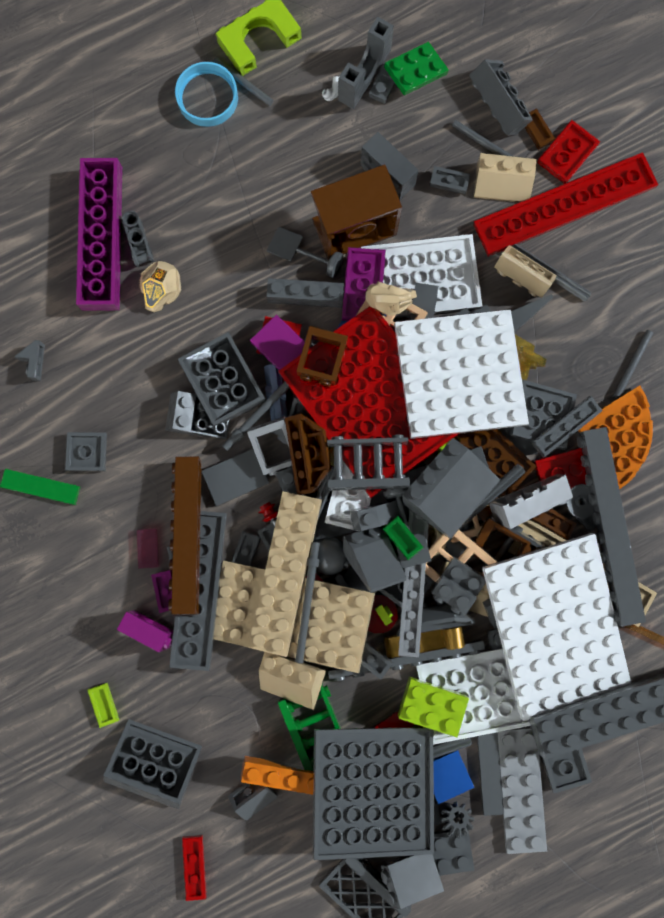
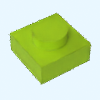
M380 604L374 608L386 626L393 622L390 618L393 614L387 606L383 608Z

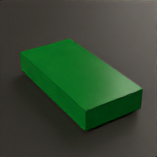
M399 516L383 528L407 560H410L424 548Z

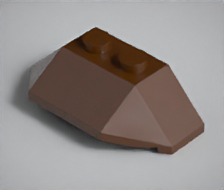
M303 414L286 417L285 424L296 492L298 495L313 493L331 471L325 429Z

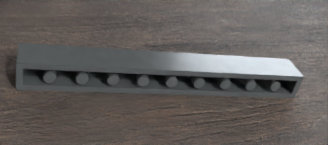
M607 427L583 431L579 433L577 443L579 448L582 449L581 463L586 469L585 483L590 489L589 502L590 505H593L594 509L592 518L598 529L596 538L597 542L601 544L602 552H600L602 563L605 564L606 571L604 572L609 584L615 622L619 626L645 623L646 618Z

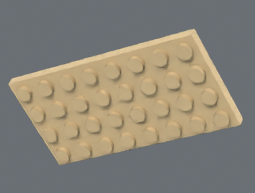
M223 561L215 620V640L244 647L249 646L265 569ZM307 578L304 580L288 657L295 659ZM315 580L304 661L359 673L375 593Z

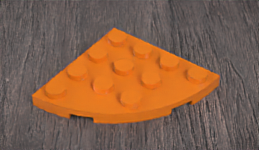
M640 385L604 407L601 413L578 430L581 433L587 430L607 427L619 489L635 477L645 462L652 443L653 420H651L649 411L650 405Z

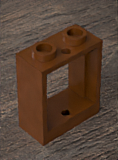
M309 326L297 368V375L300 376V379L309 382L312 379L317 380L319 384L330 387L331 384L336 385L348 336ZM312 340L340 347L332 375L304 368Z
M486 519L474 540V543L482 548L494 528L521 544L514 557L531 551V547H529L531 542L491 519ZM475 554L472 555V556L478 558L479 560H481L477 555H475Z

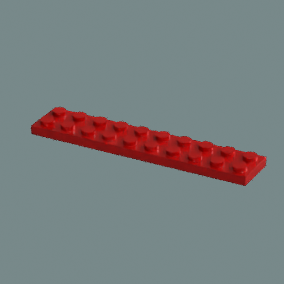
M642 152L474 221L473 225L489 257L504 251L509 245L521 244L650 191L659 184Z

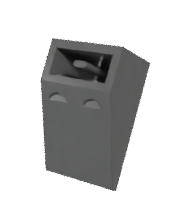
M182 391L171 393L165 431L227 439L229 420L213 426L196 394Z

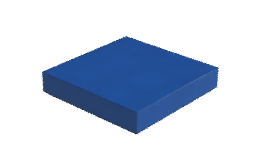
M458 750L434 759V795L438 804L475 788Z

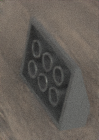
M229 332L178 358L213 426L245 414L261 406L266 401Z
M452 438L402 495L403 504L451 540L500 482V479L467 447Z
M128 719L103 775L104 782L179 810L202 746Z

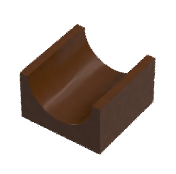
M386 165L311 191L318 216L312 217V221L328 260L335 252H340L343 255L347 254L348 247L361 248L397 236L402 205Z

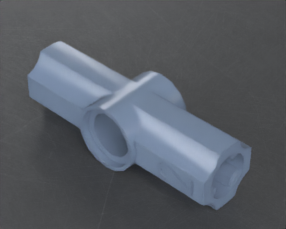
M273 364L264 366L267 399L283 384L282 377L278 372L279 370ZM286 392L270 407L271 421L284 416L288 417L285 401H287Z

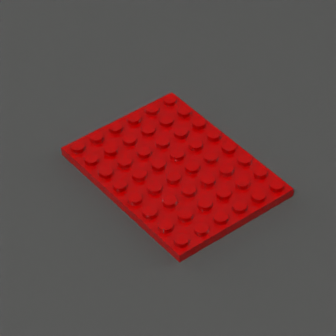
M370 306L334 331V333L348 336L336 385L331 384L330 387L319 384L317 380L312 379L309 382L300 379V376L297 375V368L301 355L278 371L314 422L325 429L327 440H332V437L341 436L344 439L392 438V435H404V438H408V445H402L403 474L460 434L410 439L396 333L381 313ZM318 342L309 349L304 368L332 375L340 347ZM362 446V476H365V479H373L375 475L374 446ZM382 446V470L385 478H393V475H395L394 446ZM342 447V460L354 475V447ZM383 489L365 490V492L372 498Z

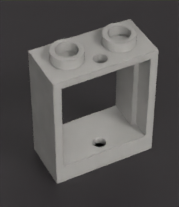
M286 416L249 428L247 431L263 475L268 473L270 476L280 472V469L292 467L291 459L267 466L257 440L258 436L282 428L289 446L285 424Z

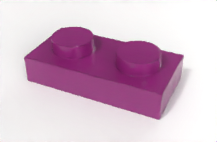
M170 570L151 575L159 613L169 611L168 602L169 599H172V591L169 590V580L172 579V571Z

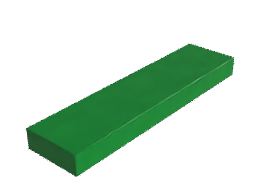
M9 469L4 470L0 485L1 488L73 505L77 503L81 488L80 486Z

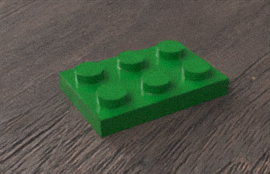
M429 42L385 62L384 65L385 70L404 96L447 75L449 71Z

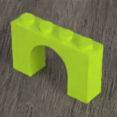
M265 0L261 5L251 8L248 13L242 17H237L231 24L221 27L216 32L218 44L241 76L257 68L255 56L244 42L246 35L252 29L257 27L272 29L286 48L302 39L300 26L281 0Z

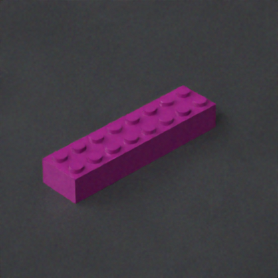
M80 158L76 305L82 311H120L123 167L118 158Z

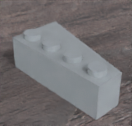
M556 474L497 498L489 506L495 522L503 527L512 529L555 506L567 503V500L573 498L566 475Z

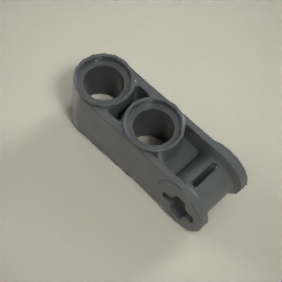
M135 211L125 212L122 221L135 266L139 267L140 264L149 261L154 262L141 219ZM135 219L136 222L130 225L129 222ZM136 237H141L140 241L134 242Z

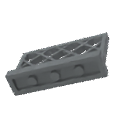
M365 858L342 859L319 883V887L352 918H403V916L406 918L411 912V905L403 909L394 908L398 914L395 917H386L385 908H393L388 900L387 894L389 891L387 885L383 882L381 873ZM345 863L352 869V875H341V868ZM330 880H338L339 889H331L326 884ZM341 880H353V889H342ZM355 880H364L367 883V889H356ZM342 894H353L354 903H345L342 899ZM356 894H368V903H357ZM370 894H379L382 897V903H371ZM357 908H368L369 917H360L357 914ZM371 908H383V917H372Z

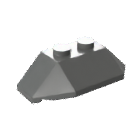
M435 601V605L429 606L427 602L423 603L421 633L476 624L475 619L468 613L465 615L462 612L460 615L454 613L450 609L451 605L446 602L441 604ZM401 626L397 630V637L400 636Z

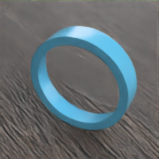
M213 62L193 64L185 69L177 80L175 96L179 109L183 116L193 124L204 127L216 126L228 120L234 113L238 104L236 82L232 74L220 64ZM214 74L228 82L233 92V100L223 113L211 118H200L186 111L182 100L183 91L189 81L196 76Z

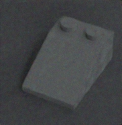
M380 526L344 536V555L370 593L406 581L407 577L392 544Z

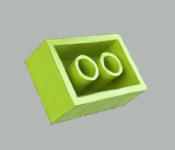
M409 676L398 711L399 719L458 738L469 697L465 694Z

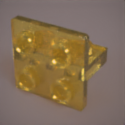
M515 335L521 378L527 381L529 370L545 367L547 359L534 352L535 346Z

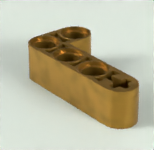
M461 626L421 633L420 653L444 648L454 650L465 647ZM400 636L384 637L387 658L400 657L398 656Z

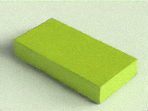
M108 683L87 690L99 728L120 720Z

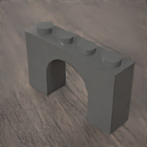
M379 17L376 18L368 31L367 46L359 65L355 67L348 62L338 78V101L352 109L356 107L391 51L394 25Z

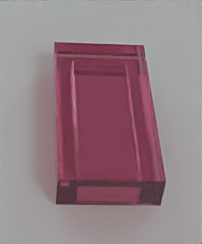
M157 529L137 530L138 569L159 568Z

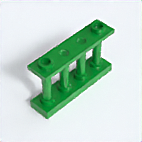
M323 683L317 700L323 698L327 709L300 721L299 719L295 720L293 712H295V709L302 707V705L287 701L284 698L278 700L279 708L303 768L307 771H314V757L310 758L307 751L310 750L311 746H314V737L303 739L300 733L302 728L331 716L335 726L332 729H341L328 698L331 697L330 690L327 685L323 686Z

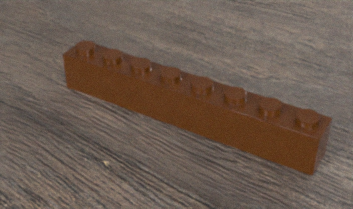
M199 456L175 457V462L172 463V473L175 474V481H172L171 485L172 493H174V501H171V511L174 512V520H171L170 524L171 532H173V539L170 540V550L173 551V559H170L169 563L170 571H172V579L169 580V590L172 591V599H169L168 608L172 615H199L202 460Z

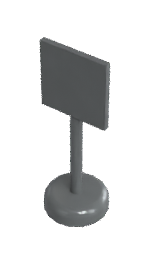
M278 227L266 250L267 252L288 261H292L295 253L298 252L327 264L326 273L329 277L335 278L338 275L344 258L342 253L335 252L328 260L299 248L303 236Z
M388 489L384 491L383 496L387 501L397 500L402 521L409 529L401 500L403 498L402 495L408 489ZM424 532L414 534L424 548L410 560H407L396 546L402 569L431 562Z

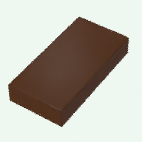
M536 108L529 112L532 121L525 129L539 150L552 143L555 137Z

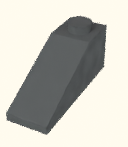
M397 500L350 510L353 530L357 531L388 524L397 516L402 519ZM403 504L406 517H409L408 508Z

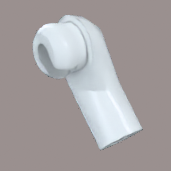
M339 76L333 77L332 88H327V91L326 89L323 90L322 96L326 101H332L338 97Z

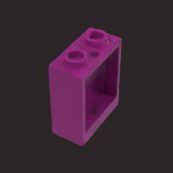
M136 610L127 611L117 628L121 633L157 652L167 650L172 646L173 630Z

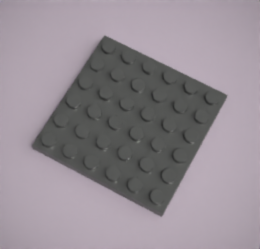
M426 727L314 729L313 859L331 860L434 854L433 730Z

